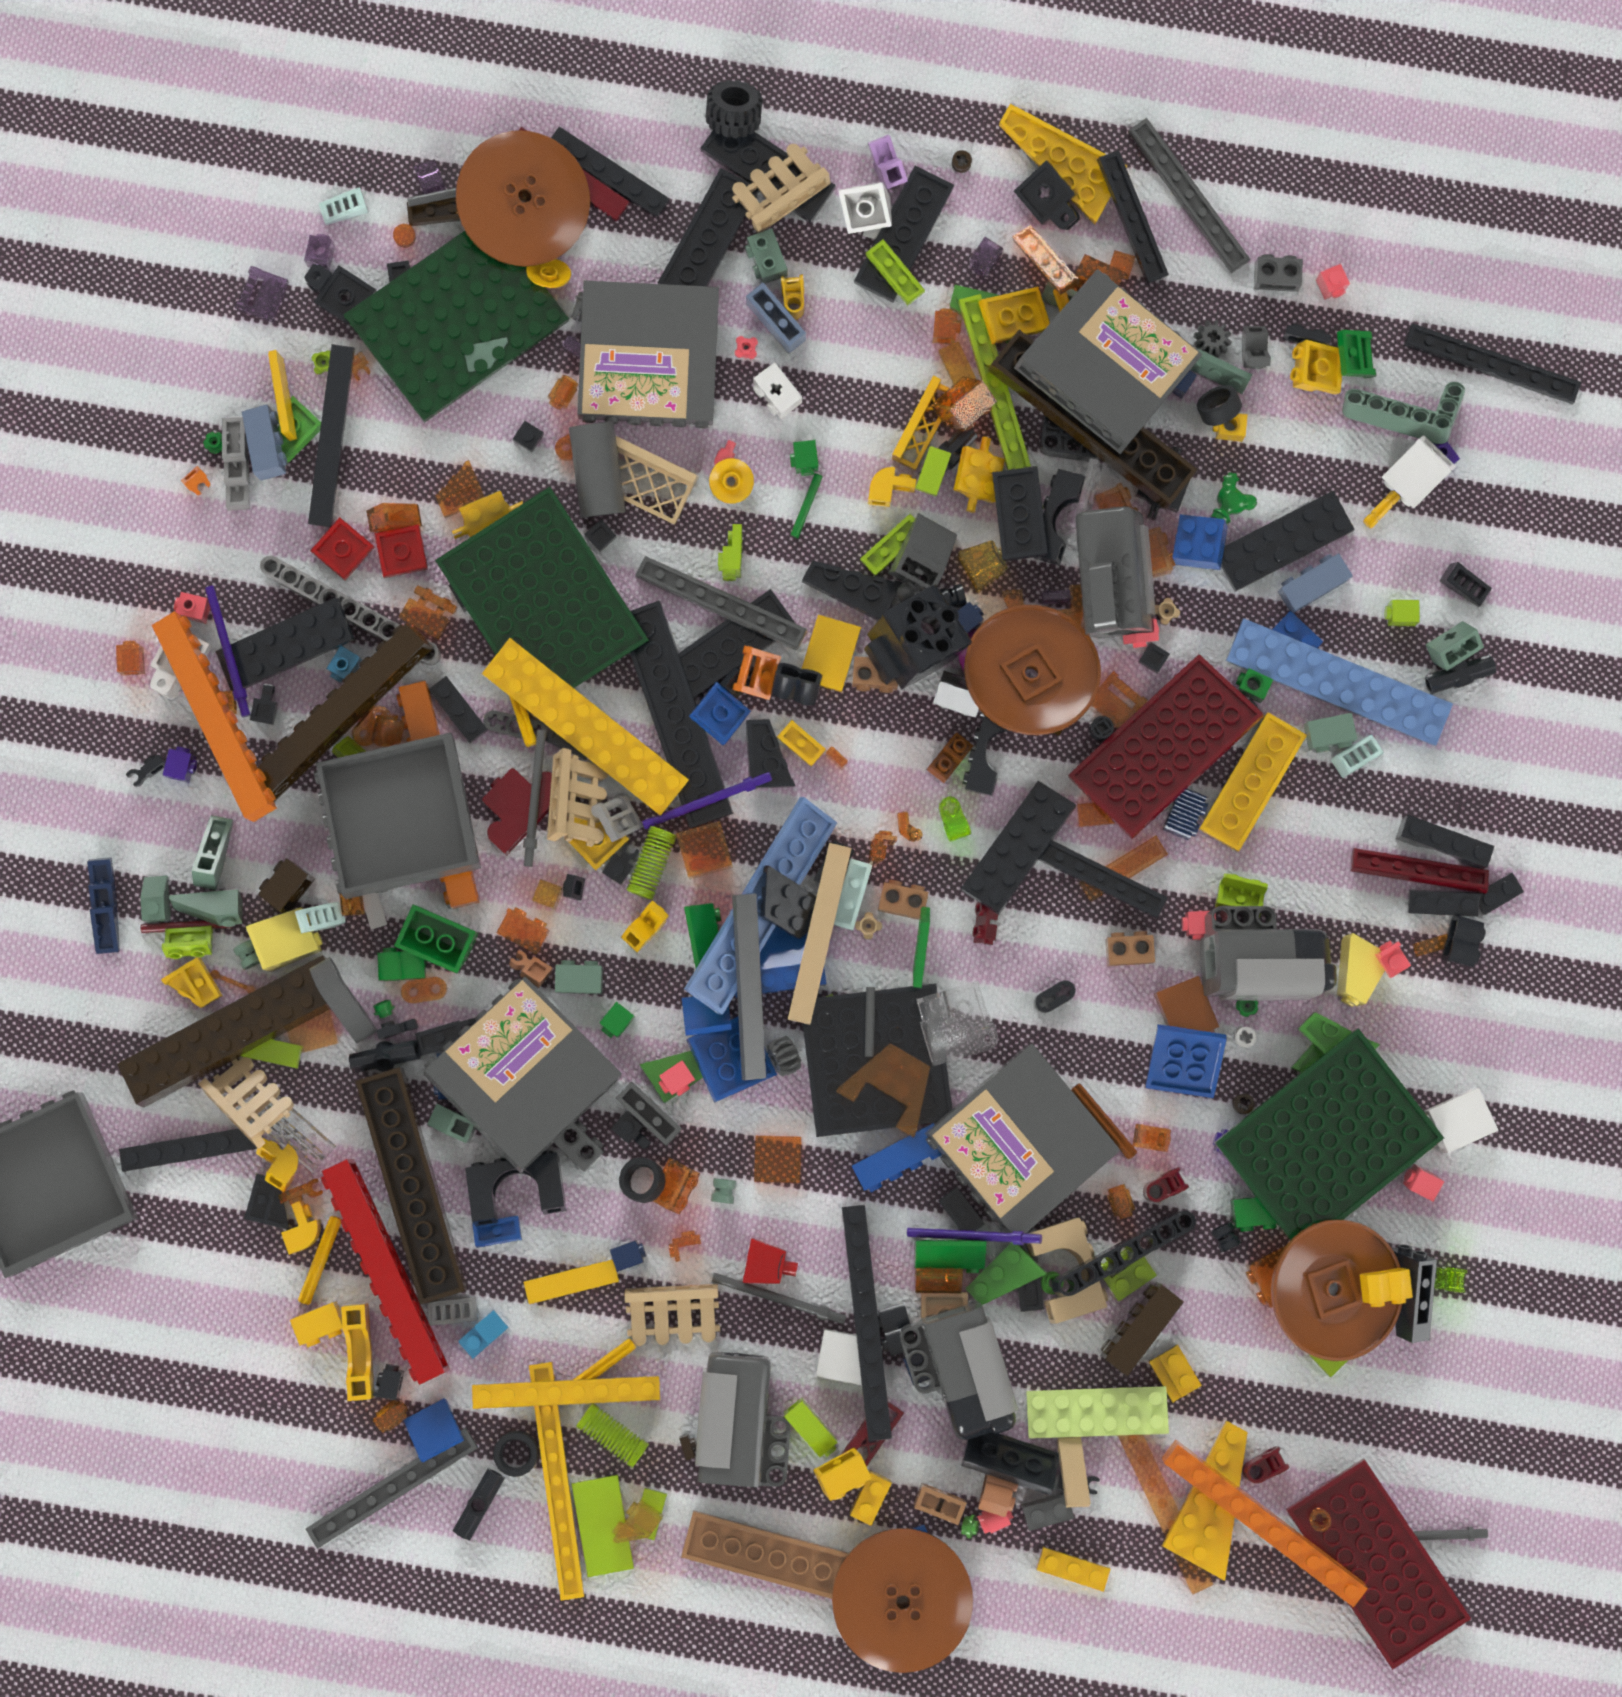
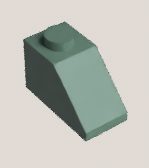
M168 876L144 877L140 897L142 921L147 923L171 921Z

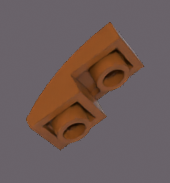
M956 732L926 770L945 783L974 745Z

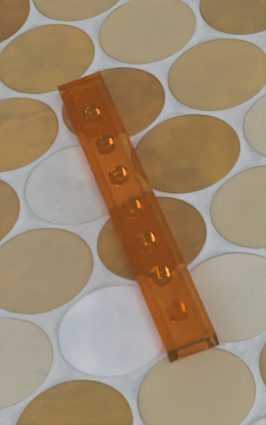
M1118 1435L1166 1538L1179 1513L1175 1501L1144 1435ZM1173 1553L1192 1595L1214 1585L1206 1570Z

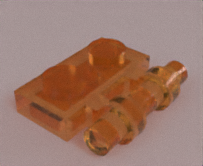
M417 585L414 593L420 596L418 602L409 598L399 615V619L439 640L450 622L448 618L443 616L444 612L448 611L454 614L458 607L452 604L451 600L446 597L441 598L435 595L433 590L429 588L424 589ZM429 601L437 605L436 611L426 607V603Z

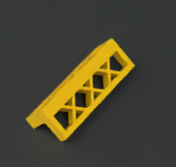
M933 375L892 453L893 460L916 471L956 394L955 390L941 384L940 378ZM938 389L949 394L946 402L936 403L934 396ZM935 409L938 416L937 420L927 424L924 417L925 413ZM933 426L931 432H929L928 427ZM925 429L928 436L926 441L916 443L915 432ZM915 448L917 453L914 463L902 458L907 450Z

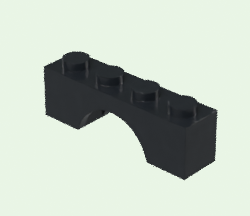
M1058 469L1057 474L1052 476L1050 482L1052 489L1050 495L1046 496L1043 504V509H1045L1043 515L1048 555L1033 557L1034 559L1060 566L1067 544L1057 534L1056 520L1065 507L1081 502L1087 485V479L1084 475Z
M981 712L982 725L981 728H976L974 740L977 741L975 750L971 749L968 762L972 764L970 771H965L962 784L966 785L965 789L967 791L993 797L998 774L987 763L986 749L989 742L996 735L1009 732V730L997 725Z
M1411 815L1402 818L1395 838L1416 847H1424L1442 852L1457 859L1460 863L1480 869L1488 868L1495 847Z

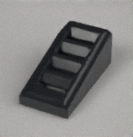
M1459 562L1451 563L1440 579V582L1478 607L1482 605L1492 589ZM1462 578H1466L1462 585H1460L1459 583L1462 580ZM1472 582V583H1473L1472 587L1470 588L1469 591H1467L1466 589L1468 588V586H1469L1470 583ZM1478 587H1480L1481 590H1480V592L1478 593V595L1475 597V596H1474V593L1476 592V590L1478 589Z

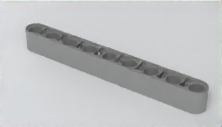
M266 556L260 562V569L267 578L316 605L326 602L328 596L335 595L336 598H339L344 613L349 606H355L356 611L353 615L348 616L345 614L347 621L382 641H388L391 638L385 636L387 628L399 626L398 623L277 557ZM276 563V570L270 573L267 572L268 565ZM290 574L297 575L293 583H287L286 579ZM309 585H316V591L314 593H306V589ZM373 616L376 618L374 625L365 626V621L368 617ZM428 640L434 647L435 655L430 659L423 658L421 662L431 666L440 661L441 652L434 643Z

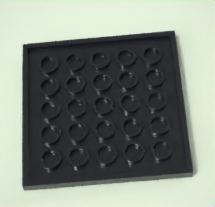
M936 983L922 985V988L909 986L875 991L874 1057H865L866 992L816 998L811 1024L802 1023L816 1137L936 1123L952 1110Z

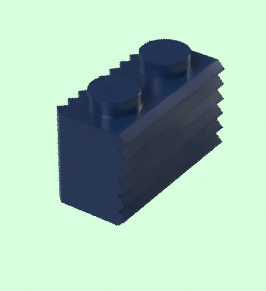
M1187 788L1174 800L1162 830L1185 840H1189L1191 836L1195 837L1200 827V824L1197 823L1200 815L1204 816L1208 807V803L1205 802L1207 796Z

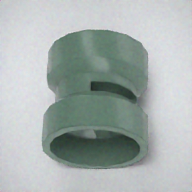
M251 940L243 942L233 949L235 955L241 959L240 964L243 970L260 963Z
M714 1178L713 1186L715 1190L711 1194V1201L734 1204L732 1190L736 1188V1181Z

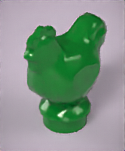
M1231 472L1227 473V476H1223L1222 488L1217 495L1220 509H1213V513L1210 518L1225 519L1226 524L1231 522L1230 515H1237L1244 510L1249 511L1257 506L1255 496L1243 494L1236 488L1239 478L1236 473Z

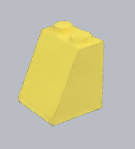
M300 907L246 926L263 970L273 972L322 951L320 945L323 942L318 932L313 931L301 934L295 911L304 908ZM306 914L309 926H311L308 914Z
M1354 933L1346 935L1342 939L1337 995L1342 998L1341 1002L1352 1008L1353 1006H1361L1367 1003L1385 971L1375 954L1380 952V949Z

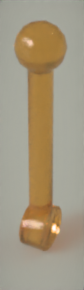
M213 970L210 973L213 979L219 978L245 989L249 994L255 991L253 985L247 986L221 975L217 970Z

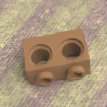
M854 656L852 687H857L858 691H870V688H876L882 693H893V690L898 689L896 680L888 685L885 684L869 657ZM863 669L868 670L871 677L867 680H862L858 676L859 671Z
M889 880V883L884 882L878 911L919 920L921 908L926 907L929 892L924 891L925 887L911 885V888L902 886L900 881ZM889 891H895L899 895V900L891 903L886 899V894ZM911 896H918L921 899V905L913 908L909 905L908 899Z
M1147 931L1133 932L1134 936H1125L1124 932L1111 933V937L1105 939L1107 966L1155 963L1154 936L1147 935ZM1137 942H1144L1146 944L1147 951L1145 954L1137 952ZM1115 943H1120L1124 946V953L1122 955L1114 953L1113 945Z
M921 1483L913 1505L918 1510L959 1525L967 1503L965 1499Z

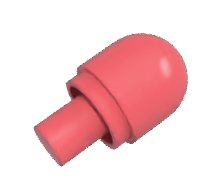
M728 440L725 448L718 450L714 465L724 459L735 458L733 453L736 445L735 442Z

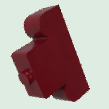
M511 768L502 778H496L490 785L492 789L482 798L484 804L501 819V821L490 824L487 830L488 838L506 856L527 836L532 786L514 768ZM547 771L542 772L537 824L549 813L552 773Z

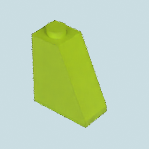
M802 1397L784 1411V1417L819 1457L823 1455L828 1457L837 1449L835 1445L838 1443V1440Z

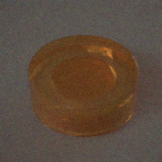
M400 224L394 229L393 238L398 246L407 248L415 243L416 233L412 226Z

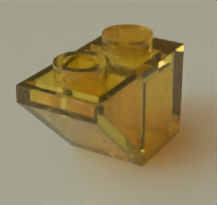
M642 1499L638 1503L633 1501L626 1511V1514L629 1515L624 1523L619 1521L612 1531L615 1534L612 1541L621 1543L649 1538L664 1515Z

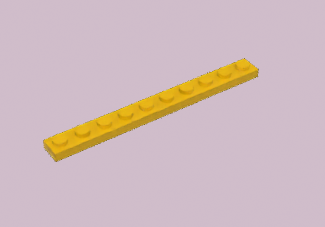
M553 1361L529 1365L531 1382L555 1381ZM559 1405L534 1406L560 1600L582 1598L585 1595Z

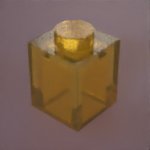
M540 879L532 901L556 911L563 888Z

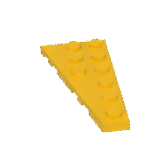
M1010 104L999 126L1038 166H1041L1046 160L1052 164L1077 194L1071 201L1096 225L1111 198L1097 162L1099 157L1106 154Z
M1225 1421L1205 1462L1240 1487L1248 1432ZM1192 1485L1162 1546L1225 1581L1235 1517Z

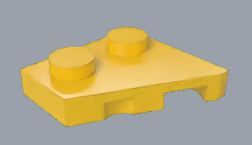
M201 957L194 958L161 979L162 983L171 986L178 991L177 993L189 998L192 1003L200 1008L208 1006L223 996Z

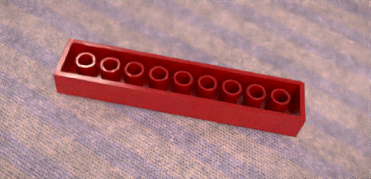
M346 1159L323 1170L321 1181L325 1189H330L333 1195L331 1203L336 1211L339 1210L343 1217L340 1220L345 1232L349 1231L353 1239L350 1241L351 1247L355 1254L359 1252L362 1259L360 1262L361 1269L365 1275L369 1274L372 1283L369 1285L374 1296L378 1295L381 1300L380 1310L383 1316L388 1317L391 1322L389 1326L393 1338H398L401 1344L399 1351L402 1358L408 1360L411 1366L408 1370L414 1382L418 1381L420 1385L450 1370L447 1360L429 1325L425 1312L419 1303L414 1288L355 1160Z

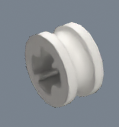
M1242 1027L1235 1032L1234 1040L1240 1047H1250L1256 1041V1033L1252 1028ZM1242 1031L1251 1035V1039H1248L1249 1043L1247 1044L1239 1039V1036L1243 1035Z

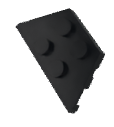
M765 865L763 873H766L765 887H762L763 903L761 904L760 916L792 937L800 939L809 931L817 896L771 866Z

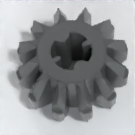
M1207 320L1205 326L1199 325L1197 328L1198 332L1194 333L1193 338L1197 340L1194 342V346L1201 347L1200 350L1210 355L1213 353L1215 357L1219 358L1220 352L1225 354L1228 350L1226 346L1231 345L1232 341L1228 339L1231 336V331H1224L1227 326L1226 324L1219 327L1218 320H1215L1213 325ZM1210 336H1214L1215 342H1211Z
M789 1037L776 1038L767 1045V1053L779 1075L782 1077L790 1075L801 1068L799 1052Z

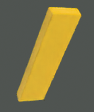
M277 350L268 351L281 433L289 441L297 439L284 358Z
M613 1259L524 1281V1287L528 1303L533 1304L619 1282Z

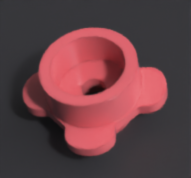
M743 336L737 337L735 356L738 358L754 359L757 356L755 347L758 344V340L755 337L750 339Z

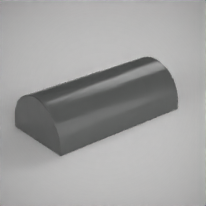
M614 422L569 427L580 517L587 518L625 513Z

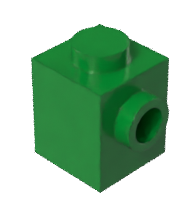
M816 440L793 442L794 454H790L791 467H795L796 474L801 473V476L814 475V472H817L819 468Z

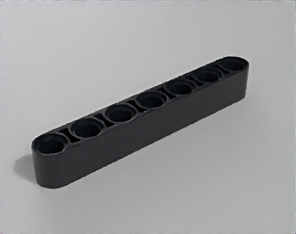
M1179 1211L1163 1218L1057 1276L1052 1282L1053 1292L1061 1297L1077 1294L1191 1231L1196 1225L1195 1216L1189 1211ZM1181 1216L1186 1220L1184 1227H1181L1179 1224ZM1162 1226L1167 1232L1165 1238H1162L1159 1233ZM1142 1237H1144L1147 1240V1246L1145 1249H1143L1140 1245V1240ZM1123 1247L1128 1252V1256L1125 1260L1121 1257L1120 1254L1121 1249ZM1103 1258L1108 1261V1268L1106 1270H1103L1101 1267ZM1083 1269L1088 1271L1089 1277L1087 1281H1084L1081 1277ZM1063 1280L1069 1283L1067 1292L1062 1290L1061 1283Z

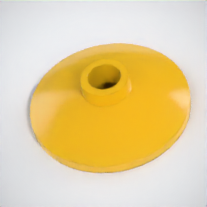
M559 259L542 265L527 266L526 269L527 276L533 283L546 288L564 286L571 278L569 266Z
M728 458L718 462L713 467L709 476V486L713 495L720 501L729 504L739 503L745 500L752 492L754 476L750 467L745 462L735 458ZM728 477L735 479L734 485L730 486L727 484Z

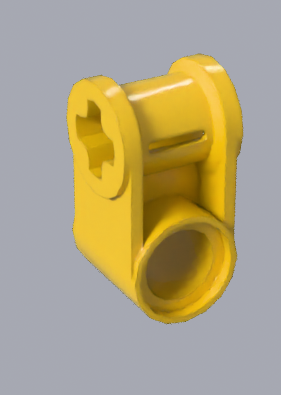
M800 274L799 277L791 278L781 276L784 307L795 320L800 319L804 314L803 274ZM795 303L798 304L800 308H798L797 310H792L789 308V305Z

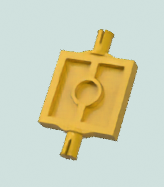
M982 437L980 449L964 446L961 452L953 490L963 493L969 498L966 511L970 513H975L978 500L989 503L996 502L992 472L1003 471L1005 461L1003 458L994 456L988 451L991 438Z
M497 491L460 507L459 510L463 517L464 526L452 530L455 540L467 534L469 537H472L522 505L523 502L521 501L509 506L504 500L501 491Z

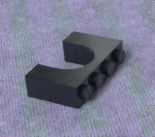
M551 1150L544 1151L522 1173L506 1158L496 1159L494 1163L490 1164L476 1162L471 1164V1167L465 1168L471 1218L475 1227L498 1223L495 1202L496 1190L506 1177L514 1174L528 1175L537 1182L541 1211L544 1215L567 1211L560 1158L557 1152L553 1153Z

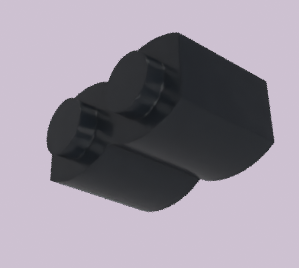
M779 663L775 672L771 694L780 699H793L802 705H815L823 675L814 670L800 669L792 664Z
M1452 916L1447 940L1443 948L1442 960L1466 967H1474L1480 958L1479 944L1483 941L1486 934L1484 923L1462 916Z
M904 1302L877 1311L879 1330L883 1329L885 1338L881 1339L885 1353L890 1351L891 1356L904 1352L899 1333L903 1326L910 1324ZM913 1331L905 1333V1341L912 1342L915 1340Z

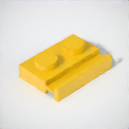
M1179 1345L1173 1346L1156 1358L1148 1361L1162 1386H1166L1167 1395L1172 1403L1202 1386Z

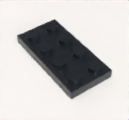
M1032 466L992 472L1003 562L1047 556L1048 549L1038 467Z
M991 1432L967 1440L961 1466L1051 1495L1059 1463V1454L1006 1435Z

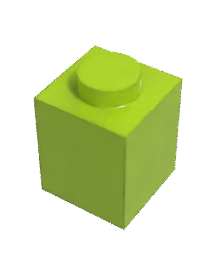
M1391 600L1384 609V618L1388 620V626H1416L1420 622L1419 600Z

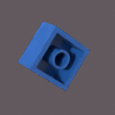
M1180 514L1172 557L1175 564L1221 570L1228 529L1225 519Z

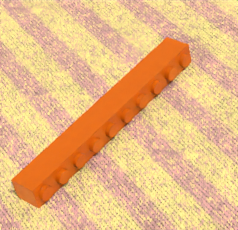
M175 611L152 624L153 630L244 818L255 822L277 809L274 800H276L275 795L271 789L267 788L264 782L266 777L255 764V761H257L256 756L248 749L245 743L247 738L236 725L238 722L237 717L229 710L227 706L229 703L228 699L217 686L219 680L208 667L210 662L199 649L201 644L190 630L192 627L190 621L185 615L181 616Z
M426 681L398 687L400 692L396 694L398 705L403 707L405 713L404 716H401L404 729L409 730L410 734L407 742L440 735ZM473 871L440 878L441 883L445 882L447 890L443 892L446 905L450 904L452 909L480 903Z
M1175 1439L1162 1456L1165 1465L1353 1608L1368 1588L1361 1579Z

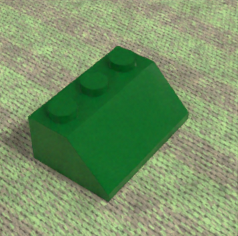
M713 903L684 907L695 968L698 967L719 932L718 922L722 921L720 908H715Z
M412 904L394 947L458 974L468 958L479 932Z
M914 1240V1268H919V1273H933V1269H942V1273H956V1269H966V1273H979V1269H985L986 1241Z

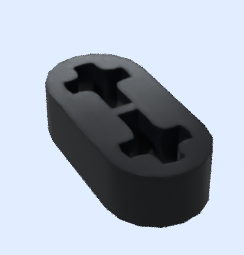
M1063 980L1040 993L1035 999L1037 1010L1047 1013L1072 999L1076 991L1074 984L1068 980ZM1061 985L1071 988L1068 992V997L1065 994L1060 997L1056 996V993L1061 991ZM1042 996L1045 999L1051 996L1054 997L1055 1000L1049 1003L1050 1008L1047 1009L1045 1006H1040L1039 1003L1042 1002Z

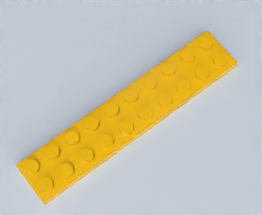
M511 638L508 639L482 672V675L660 816L689 781L688 778Z

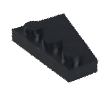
M746 720L749 777L752 776L754 778L770 772L772 781L756 786V789L795 787L770 720Z

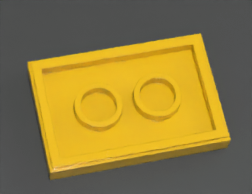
M1039 287L985 298L978 302L992 344L1011 340L1019 329L1027 336L1042 333L1050 324Z
M818 614L801 669L819 672L823 675L821 687L842 693L861 627Z

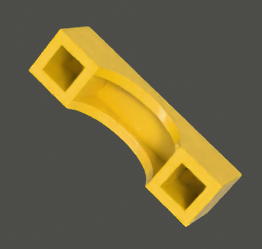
M369 1303L345 1305L341 1307L348 1358L346 1375L347 1400L372 1399L375 1397L373 1396L375 1388Z

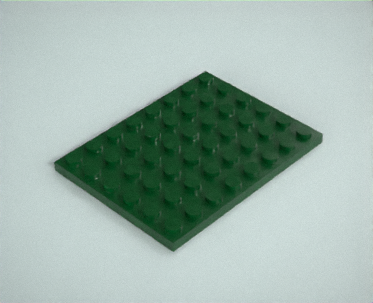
M465 231L343 314L346 321L424 423L569 322V318L548 290L533 283L528 278L526 273L527 267L509 265L488 256L473 243ZM507 337L508 344L505 349L501 346L493 349L492 355L496 361L490 369H487L488 366L485 360L478 359L474 363L476 371L468 373L465 355L473 353V344Z
M551 487L543 490L435 560L496 655L508 639L511 638L573 688L581 685L649 641Z
M1356 1028L1213 1143L1291 1241L1298 1233L1313 1224L1327 1220H1344L1436 1146L1444 1137L1360 1029Z

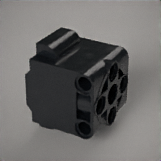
M935 584L883 613L879 621L867 633L871 642L864 650L885 684L888 685L896 680L902 690L954 661L973 642L958 620V611L955 607L948 604ZM921 623L930 624L934 629V635L925 633L922 630Z

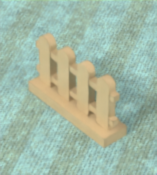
M790 144L786 149L787 159L782 161L779 157H772L768 162L770 171L764 174L761 170L755 169L750 175L753 183L747 187L742 182H737L733 185L734 196L732 199L735 203L740 201L748 211L745 215L749 220H752L753 228L757 233L765 231L831 184L827 170L824 167L821 168L818 162L813 164L805 155L808 151L804 146L800 148L797 144ZM793 163L802 173L797 177L788 169V166ZM774 176L783 184V187L779 190L770 181ZM756 189L766 198L761 203L752 194Z
M562 748L553 756L547 840L556 842L559 838L565 836L566 841H571L574 838L586 841V846L592 847L604 839V833L600 829L595 828V823L601 821L593 816L591 809L593 805L601 802L607 796L606 790L598 786V781H603L607 778L608 774L593 762L588 763L578 760L577 755L571 756V750ZM577 775L591 779L590 784L577 781ZM576 796L588 799L589 805L575 802ZM574 817L587 820L588 825L574 823Z
M242 1057L239 1061L237 1059L233 1060V1066L221 1076L218 1074L214 1076L215 1081L213 1083L204 1078L198 1084L208 1098L259 1149L266 1143L261 1136L265 1132L267 1134L272 1132L271 1127L281 1118L285 1117L287 1119L291 1115L289 1112L293 1109L294 1103L289 1097H283L278 1101L276 1098L280 1094V1089L277 1084L270 1083L264 1087L263 1084L267 1080L264 1071L256 1070L251 1074L249 1071L254 1067L251 1058ZM243 1076L246 1077L236 1088H231ZM258 1089L260 1092L246 1103L244 1100ZM227 1092L228 1094L224 1097L222 1094ZM271 1103L273 1106L259 1117L257 1114ZM240 1105L241 1108L237 1111L235 1108ZM251 1119L254 1120L252 1124L249 1123Z
M718 1284L626 1288L625 1303H630V1306H626V1313H631L632 1329H627V1336H632V1341L636 1346L645 1344L646 1335H655L656 1342L660 1345H665L669 1341V1334H678L680 1342L687 1344L691 1342L693 1333L702 1332V1339L705 1342H712L716 1337V1332L720 1331V1324L715 1325L714 1308H719V1301H714V1298H718ZM691 1299H700V1302H691ZM677 1300V1303L668 1304V1301ZM653 1301L652 1305H645L644 1303ZM691 1309H700L701 1325L692 1326ZM677 1310L678 1327H669L668 1311ZM654 1311L655 1328H646L645 1312Z

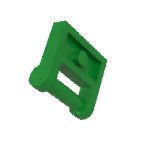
M1357 330L1338 331L1337 339L1341 375L1363 378L1376 377L1370 341L1372 340V332Z

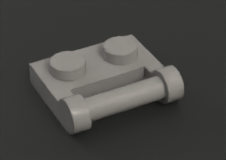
M624 793L615 795L608 802L592 806L591 812L593 816L599 818L611 842L643 827L628 797ZM616 807L621 808V813L610 816L608 811Z

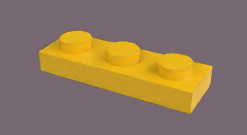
M1044 1546L1036 1567L1038 1571L1102 1592L1105 1590L1111 1570L1109 1567Z

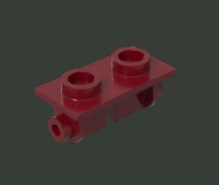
M977 902L975 906L976 923L972 931L973 943L993 945V942L996 941L997 925L990 924V920H998V914Z

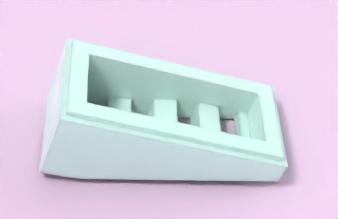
M360 187L319 203L325 225L368 213ZM357 199L358 206L354 207L352 200ZM347 201L350 207L348 210H346L344 202ZM337 204H340L341 211H342V212L339 213V214H338L337 209H336V206H335V205H337ZM327 207L332 208L334 216H329Z
M1371 734L1337 754L1331 761L1341 777L1345 778L1381 756L1384 752ZM1367 743L1373 755H1370L1364 744ZM1358 748L1365 757V759H1363L1360 753L1358 752ZM1349 753L1352 754V756H1353L1354 759L1356 760L1357 764L1354 763V761H1353L1352 758L1350 757Z
M340 902L295 911L301 934L335 928L345 923ZM306 914H308L311 926H309Z

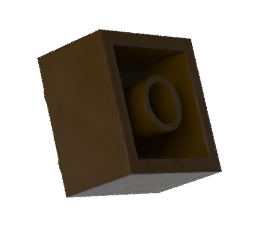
M286 858L284 861L280 860L273 869L275 873L270 879L267 878L262 882L259 887L261 891L258 893L261 898L282 913L291 911L315 881L313 876Z

